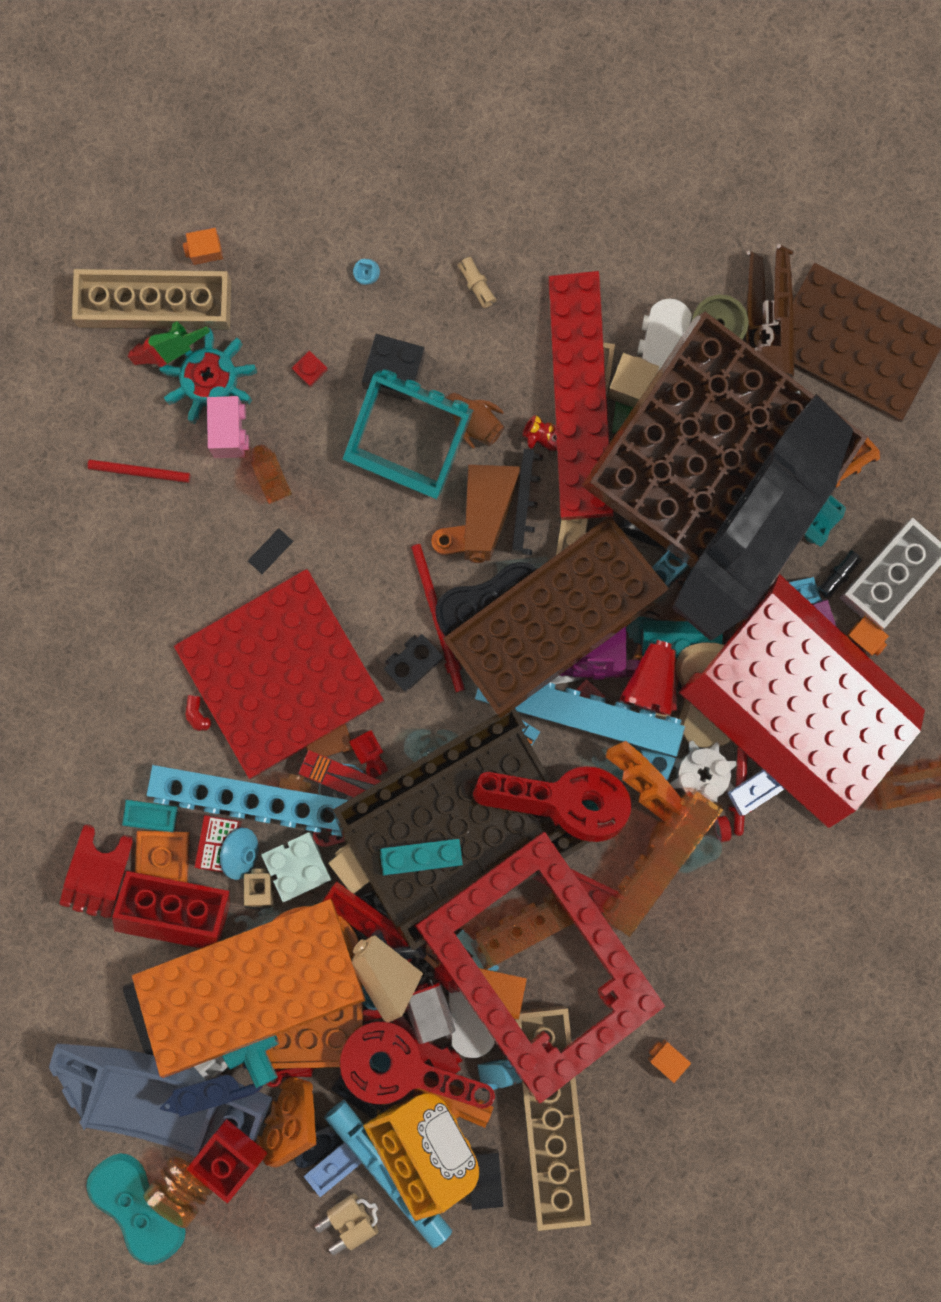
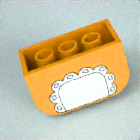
M433 1094L416 1096L391 1106L363 1125L414 1221L445 1212L475 1188L479 1178L477 1159L471 1150L469 1141L460 1130L456 1117L441 1098Z

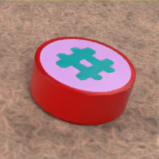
M725 815L715 817L714 825L718 841L720 843L730 841L732 833L728 818Z

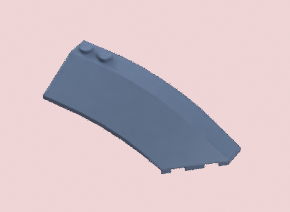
M57 1044L49 1065L53 1076H58L63 1085L62 1092L71 1108L75 1107L81 1117L79 1122L83 1130L90 1128L136 1137L176 1149L194 1157L199 1154L226 1119L255 1142L272 1097L257 1092L245 1098L179 1117V1114L160 1110V1107L171 1097L173 1090L206 1081L194 1067L161 1078L154 1055L119 1048ZM166 1104L165 1107L169 1109L170 1105Z

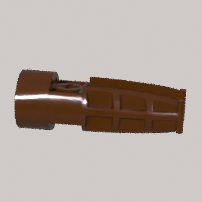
M781 244L776 246L774 301H766L763 257L748 250L746 254L750 256L747 292V316L749 323L746 343L791 378H794V300L790 255H793L794 252Z

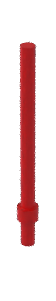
M421 544L411 546L446 660L444 664L446 672L451 676L455 692L465 691L460 670H462L460 662L456 660L454 653L443 640L446 636L441 631L437 622L436 604L438 599Z

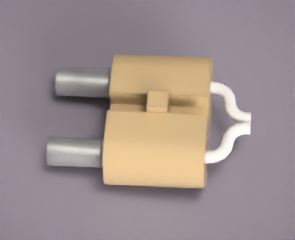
M353 1193L328 1209L327 1217L315 1224V1229L318 1233L333 1225L335 1230L338 1229L341 1240L329 1247L333 1256L345 1248L353 1250L378 1234L379 1231L376 1225V1211L378 1207L375 1203L369 1204L365 1199H359ZM363 1203L368 1208H373L372 1216L374 1220L372 1219L370 1214L367 1215L366 1211L364 1210L365 1206L363 1205Z

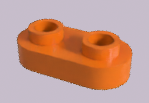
M466 525L437 530L432 536L433 549L441 555L464 553ZM442 537H447L449 543L442 545L439 540Z

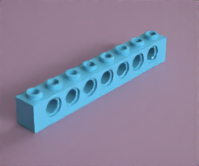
M152 765L146 795L154 797V803L169 805L170 800L179 802V807L194 810L195 805L205 806L204 812L219 814L220 809L230 811L229 816L245 819V814L255 815L254 821L270 823L272 818L281 820V826L295 828L296 823L305 824V830L320 833L322 828L332 829L331 835L342 836L336 819L331 823H327L323 818V813L327 808L335 809L348 801ZM176 781H180L183 787L178 795L172 792V785ZM204 785L208 790V795L205 799L200 800L197 796V790L200 786ZM226 790H230L233 793V800L226 805L222 800V795ZM255 794L259 799V803L256 808L251 809L247 804L249 796ZM277 799H281L284 802V809L279 814L275 813L272 808L273 802ZM303 803H306L310 808V813L306 818H301L298 815V808Z

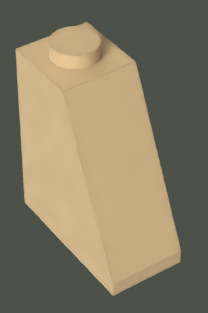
M374 935L366 940H360L353 949L354 956L351 960L359 980L384 1021L388 1023L402 1017L423 973Z

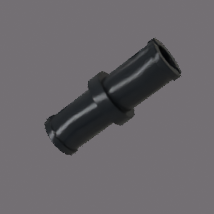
M849 550L841 562L830 569V575L817 588L820 591L819 593L825 598L830 599L840 585L849 580V575L862 562V558L856 552Z

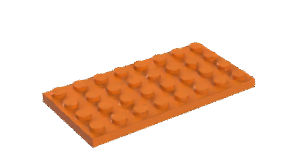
M331 899L132 975L161 1078L171 1076L366 1001L358 976L352 965V958Z

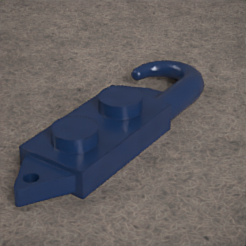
M222 1075L173 1090V1094L160 1107V1110L179 1114V1117L254 1095L263 1086L256 1088L253 1083L240 1087L233 1076ZM166 1104L170 1105L169 1109L165 1107Z

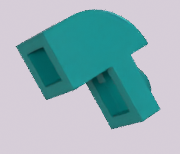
M830 495L804 534L805 539L821 547L828 540L830 530L844 517L846 507Z

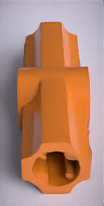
M424 1075V1083L427 1087L436 1085V1080ZM452 1084L449 1085V1091L452 1095H459L463 1090ZM415 1089L412 1095L416 1097L422 1094H433L446 1103L456 1118L461 1117L483 1128L486 1127L494 1108L493 1105L484 1109L422 1089ZM475 1098L476 1102L479 1104L485 1102L481 1099Z

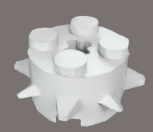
M690 741L689 753L683 756L682 759L676 758L674 766L677 768L676 779L670 785L673 789H680L687 796L686 806L689 808L697 800H706L712 809H716L717 797L722 795L724 791H731L735 788L730 783V771L737 766L736 761H726L725 757L719 753L720 743L718 742L710 749H700L694 741ZM705 768L709 778L704 779L702 782L700 781L701 776L697 772Z

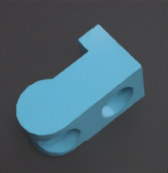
M632 745L668 781L676 758Z
M498 1059L477 1065L481 1083L489 1085L493 1090L522 1082L508 1060Z

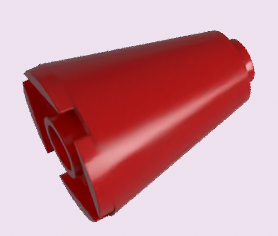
M657 640L656 644L649 645L620 697L621 702L628 705L633 703L641 709L671 716L676 653L675 650L671 649L672 644Z

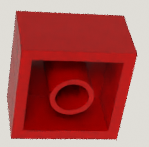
M226 1119L186 1170L228 1204L267 1155V1152Z

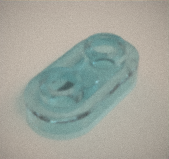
M702 836L677 848L672 854V865L679 872L689 873L719 858L722 852L721 842L714 836ZM707 843L712 846V851L708 854L703 850L704 845ZM684 854L689 857V862L685 865L680 862V857Z

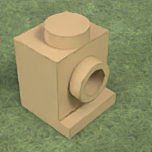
M251 869V874H244V906H274L273 876L267 873V869ZM259 883H263L265 886L264 891L261 893L256 891V886Z

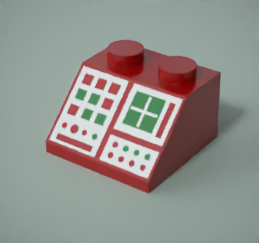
M204 815L194 868L223 872L220 865L222 845L233 830L245 828L241 827L242 821Z

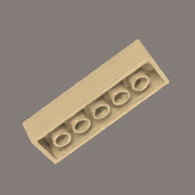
M74 269L72 320L78 328L171 329L172 324L178 321L185 329H201L207 326L211 329L230 330L231 278L227 271Z

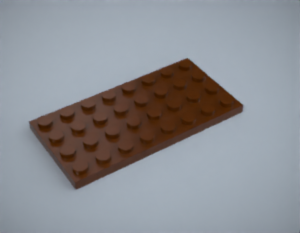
M609 516L443 638V640L497 715L502 718L667 597L671 592L611 516Z

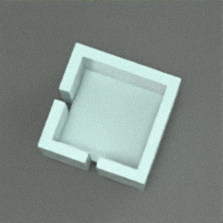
M312 832L289 841V848H287L286 844H283L261 854L270 875H276L278 878L273 882L282 902H286L333 880L319 847L314 841Z

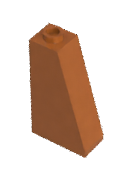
M468 464L464 560H470L473 563H483L491 560L519 482V466Z

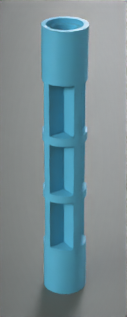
M345 1100L336 1104L325 1115L324 1119L346 1143L432 1248L441 1245L452 1233L450 1226L440 1214L414 1221L363 1127L364 1123Z

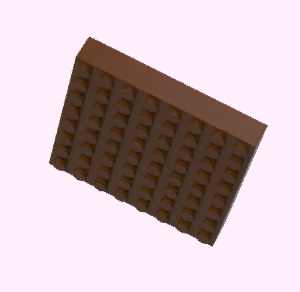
M705 311L692 320L581 486L693 568L778 440L815 395ZM846 419L844 420L853 428V433L842 462L837 483L868 437ZM769 588L767 589V591L765 592V594L763 595V597L761 598V600L759 601V603L757 604V606L760 604V602L762 601V599L764 598V596H765L766 593L768 592Z

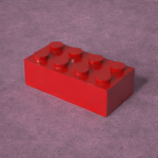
M126 871L112 916L114 932L196 948L210 946L221 940L230 907V893L228 890Z

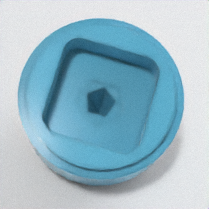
M361 259L355 264L353 275L360 284L369 285L378 280L380 269L374 260Z

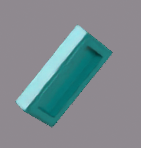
M126 800L122 826L175 832L178 807Z

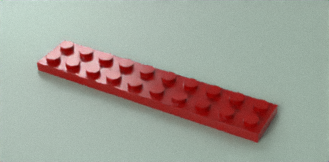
M599 271L549 276L561 519L573 520L614 516L612 508L581 486L610 444Z

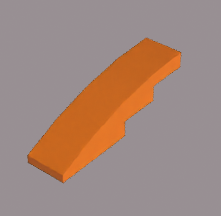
M624 741L607 749L606 758L624 771L622 780L640 793L639 803L674 829L693 821L694 816L665 777L632 745Z

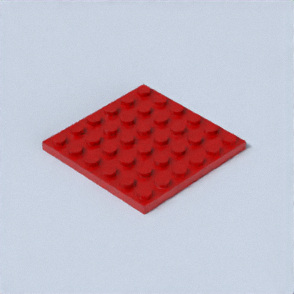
M308 569L174 645L176 652L250 780L384 702L383 697Z

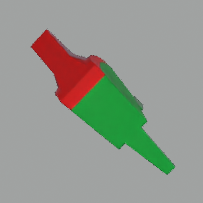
M177 321L172 324V328L168 332L152 335L146 339L144 344H137L129 351L127 357L134 365L155 364L163 367L190 351L191 348L189 346L208 334L210 330L206 326L187 333L186 329Z

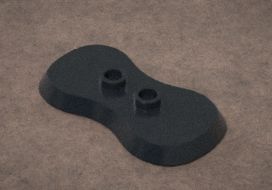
M525 562L512 563L504 567L487 582L475 586L455 587L448 590L440 597L436 604V618L445 636L449 635L537 570V568Z

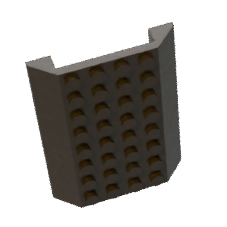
M516 708L502 718L497 714L332 810L343 838L394 927L412 950L426 943L415 927L416 924L542 832L547 834L563 859L590 843L589 841L572 836L560 825L556 826L551 817L483 806L474 800V788L479 776L485 772L552 783L522 731L526 726ZM453 839L460 840L462 866L383 876L380 849ZM536 871L531 876L522 881L520 884H518L516 887L520 886L521 884L530 880L534 876L538 875L539 872Z

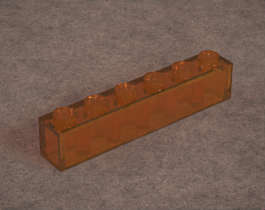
M696 787L692 792L688 790L680 801L681 808L677 813L672 812L664 823L667 827L662 834H655L649 843L651 849L646 855L641 854L633 865L636 869L630 877L626 875L618 885L620 889L615 898L610 896L602 908L605 910L603 915L606 921L629 937L723 811L720 804Z

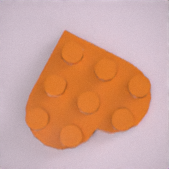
M291 1077L279 1086L282 1091L277 1102H272L271 1114L263 1122L267 1125L264 1128L262 1137L257 1136L256 1144L267 1152L263 1159L265 1165L274 1168L280 1167L316 1145L313 1084L309 1081Z

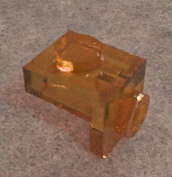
M289 774L288 779L281 778L279 788L309 793L311 783L304 782V776ZM303 803L299 808H306L307 804Z

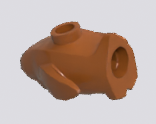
M454 392L446 397V399L453 402L454 400L463 401L469 405L468 408L474 410L462 439L469 447L475 448L470 437L488 447L498 440L505 427L491 410L503 414L504 412L501 408L490 401L472 400ZM451 413L457 429L461 417Z

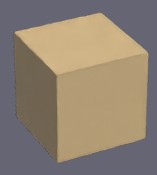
M623 353L607 398L634 408L657 374L659 366L645 359Z
M346 844L335 853L337 857L331 860L329 865L348 890L354 894L369 881Z

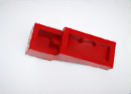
M404 1014L402 1017L393 1020L396 1025L402 1027L413 1037L423 1062L430 1059L435 1068L453 1074L461 1070L459 1063L463 1060L454 1048L450 1050L448 1045L441 1047L432 1041L418 1044L412 1024Z

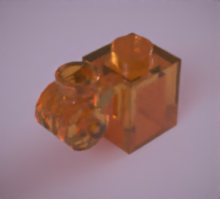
M265 445L255 446L251 452V464L268 504L292 495L275 452H272Z

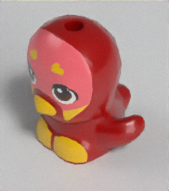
M537 415L532 416L522 433L524 439L528 440V447L532 449L537 441L547 450L557 451L556 425L550 422L543 423L542 419Z

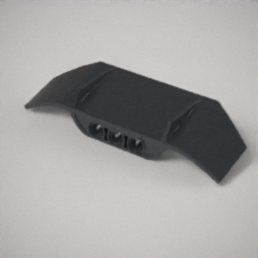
M817 394L804 407L778 440L693 566L672 606L677 613L710 641L751 615L836 487L853 428Z

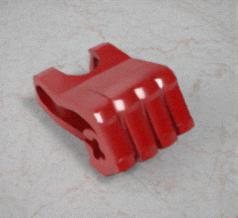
M85 824L67 872L59 904L64 907H70L72 903L74 904L72 910L76 912H83L84 907H87L86 914L96 916L97 912L101 911L100 916L111 918L119 886L130 855L133 838L132 836L124 835L120 838L119 844L114 851L101 853L97 851L93 843L95 836L94 827L90 824Z

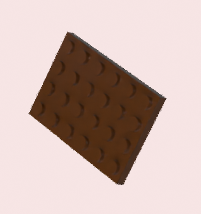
M815 262L793 301L794 366L889 417L902 422L941 349V328Z

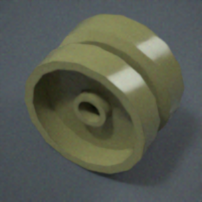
M718 294L707 297L699 303L693 313L691 322L696 316L706 311L743 340L747 333L749 320L745 308L738 300L731 296Z

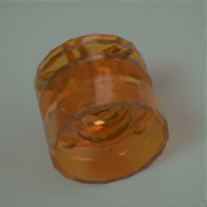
M171 1156L167 1161L168 1167H163L160 1171L165 1181L155 1179L143 1196L149 1206L163 1218L174 1225L188 1228L199 1213L198 1207L194 1202L204 1205L208 1200L207 1196H211L213 1192L186 1170L191 1164L190 1162L177 1156Z

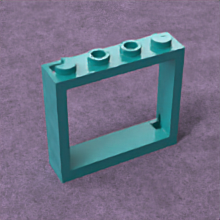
M379 370L372 377L342 460L437 499L442 493L474 410L468 408L469 405L463 401L454 400L453 402L444 398L445 395L437 390L427 391L420 388L421 384L409 379L404 381L396 378L397 374L392 371ZM382 384L461 417L437 481L359 448Z

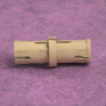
M472 257L463 259L462 263L459 262L458 268L465 276L469 290L475 293L482 308L493 305L491 301L495 303L497 299L486 284L487 279L485 275L480 274Z

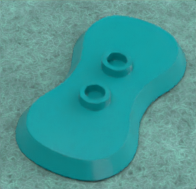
M119 1153L106 1158L93 1169L87 1179L88 1196L94 1206L113 1218L119 1225L131 1256L142 1264L156 1265L174 1255L185 1240L184 1222L174 1209L161 1202L150 1188L146 1171L142 1164L131 1155Z

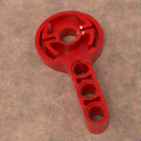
M590 766L574 768L566 772L554 783L485 772L479 776L473 791V798L480 805L551 817L556 826L560 825L572 836L589 842H601L615 837L624 828L631 813L630 796L623 783L608 771ZM591 800L595 802L599 810H588L584 807L582 801Z
M373 1022L358 1028L346 1040L341 1051L340 1072L344 1083L355 1096L368 1103H392L401 1099L413 1089H422L482 1109L491 1106L495 1099L494 1090L489 1085L425 1064L420 1057L419 1048L413 1037L402 1027L393 1023ZM374 1031H384V1032H375V1033H371V1034L368 1033V1032H374ZM396 1035L399 1036L405 1042V1044L398 1037H396ZM377 1052H384L390 1058L389 1069L381 1074L375 1073L370 1067V1058ZM429 1071L435 1072L438 1077V1081L433 1087H427L424 1083V1075ZM458 1079L463 1084V1090L459 1095H452L449 1091V1085L453 1080ZM479 1088H484L488 1092V1099L482 1104L477 1103L475 1100V1092ZM388 1092H395V1093H389V1094H385V1095H377V1094H384V1093H388Z

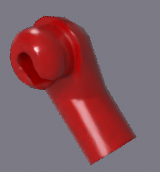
M188 695L185 713L186 720L194 730L207 731L210 728L211 721L209 718L203 717L199 712L201 697Z

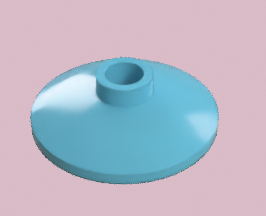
M237 828L225 839L220 853V865L223 873L228 878L234 880L242 879L244 874H249L251 869H253L258 857V840L253 831L247 828Z

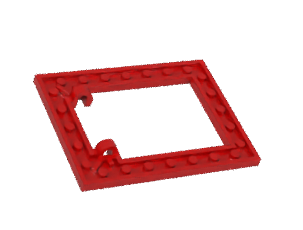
M545 832L539 834L415 925L539 1104L665 1007L660 997ZM536 871L539 872L611 976V979L598 988L597 991L601 1000L612 1012L560 1052L557 1047L550 1044L548 1041L550 1037L544 1031L532 1040H528L454 933Z

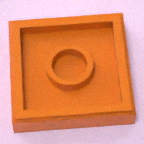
M137 831L135 873L188 883L190 832Z

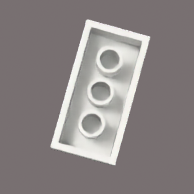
M911 518L899 529L839 599L861 618L866 616L881 630L885 629L941 565V542L914 518Z

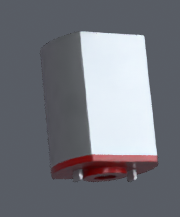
M430 980L431 983L417 985L406 1007L418 1044L444 1037L456 1031L440 981L432 982Z

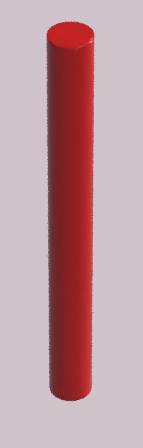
M91 459L88 461L89 470L185 483L190 482L191 474L187 472Z

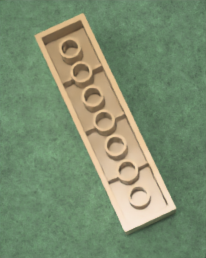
M567 1006L521 1010L519 1020L515 1019L529 1041L544 1031L550 1037L548 1040L550 1044L557 1047L559 1052L572 1043ZM574 1077L541 1104L537 1103L522 1081L538 1231L591 1225L576 1078Z

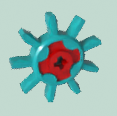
M209 328L210 332L203 336L204 348L194 352L191 350L184 354L186 359L181 367L171 365L160 367L159 370L162 374L168 377H179L181 387L169 392L164 397L168 405L174 404L186 396L193 401L192 407L188 412V421L190 423L196 424L202 407L207 406V397L238 396L242 403L250 405L252 401L250 396L245 391L236 388L237 378L254 375L257 373V368L255 364L234 367L231 359L239 352L243 345L237 337L221 352L214 349L215 338L211 328ZM211 373L213 375V378H208L207 381H205L203 377H208Z

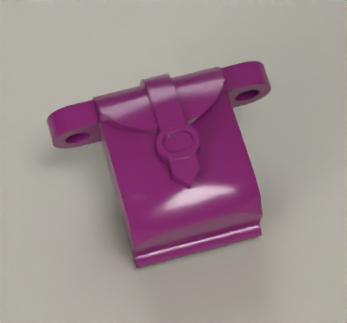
M624 627L559 676L593 678V680L632 677L641 660H626V627Z

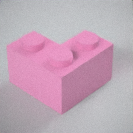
M238 396L207 397L208 449L214 458H245V450H249V435H246V430L242 429V420H246V406L241 404Z

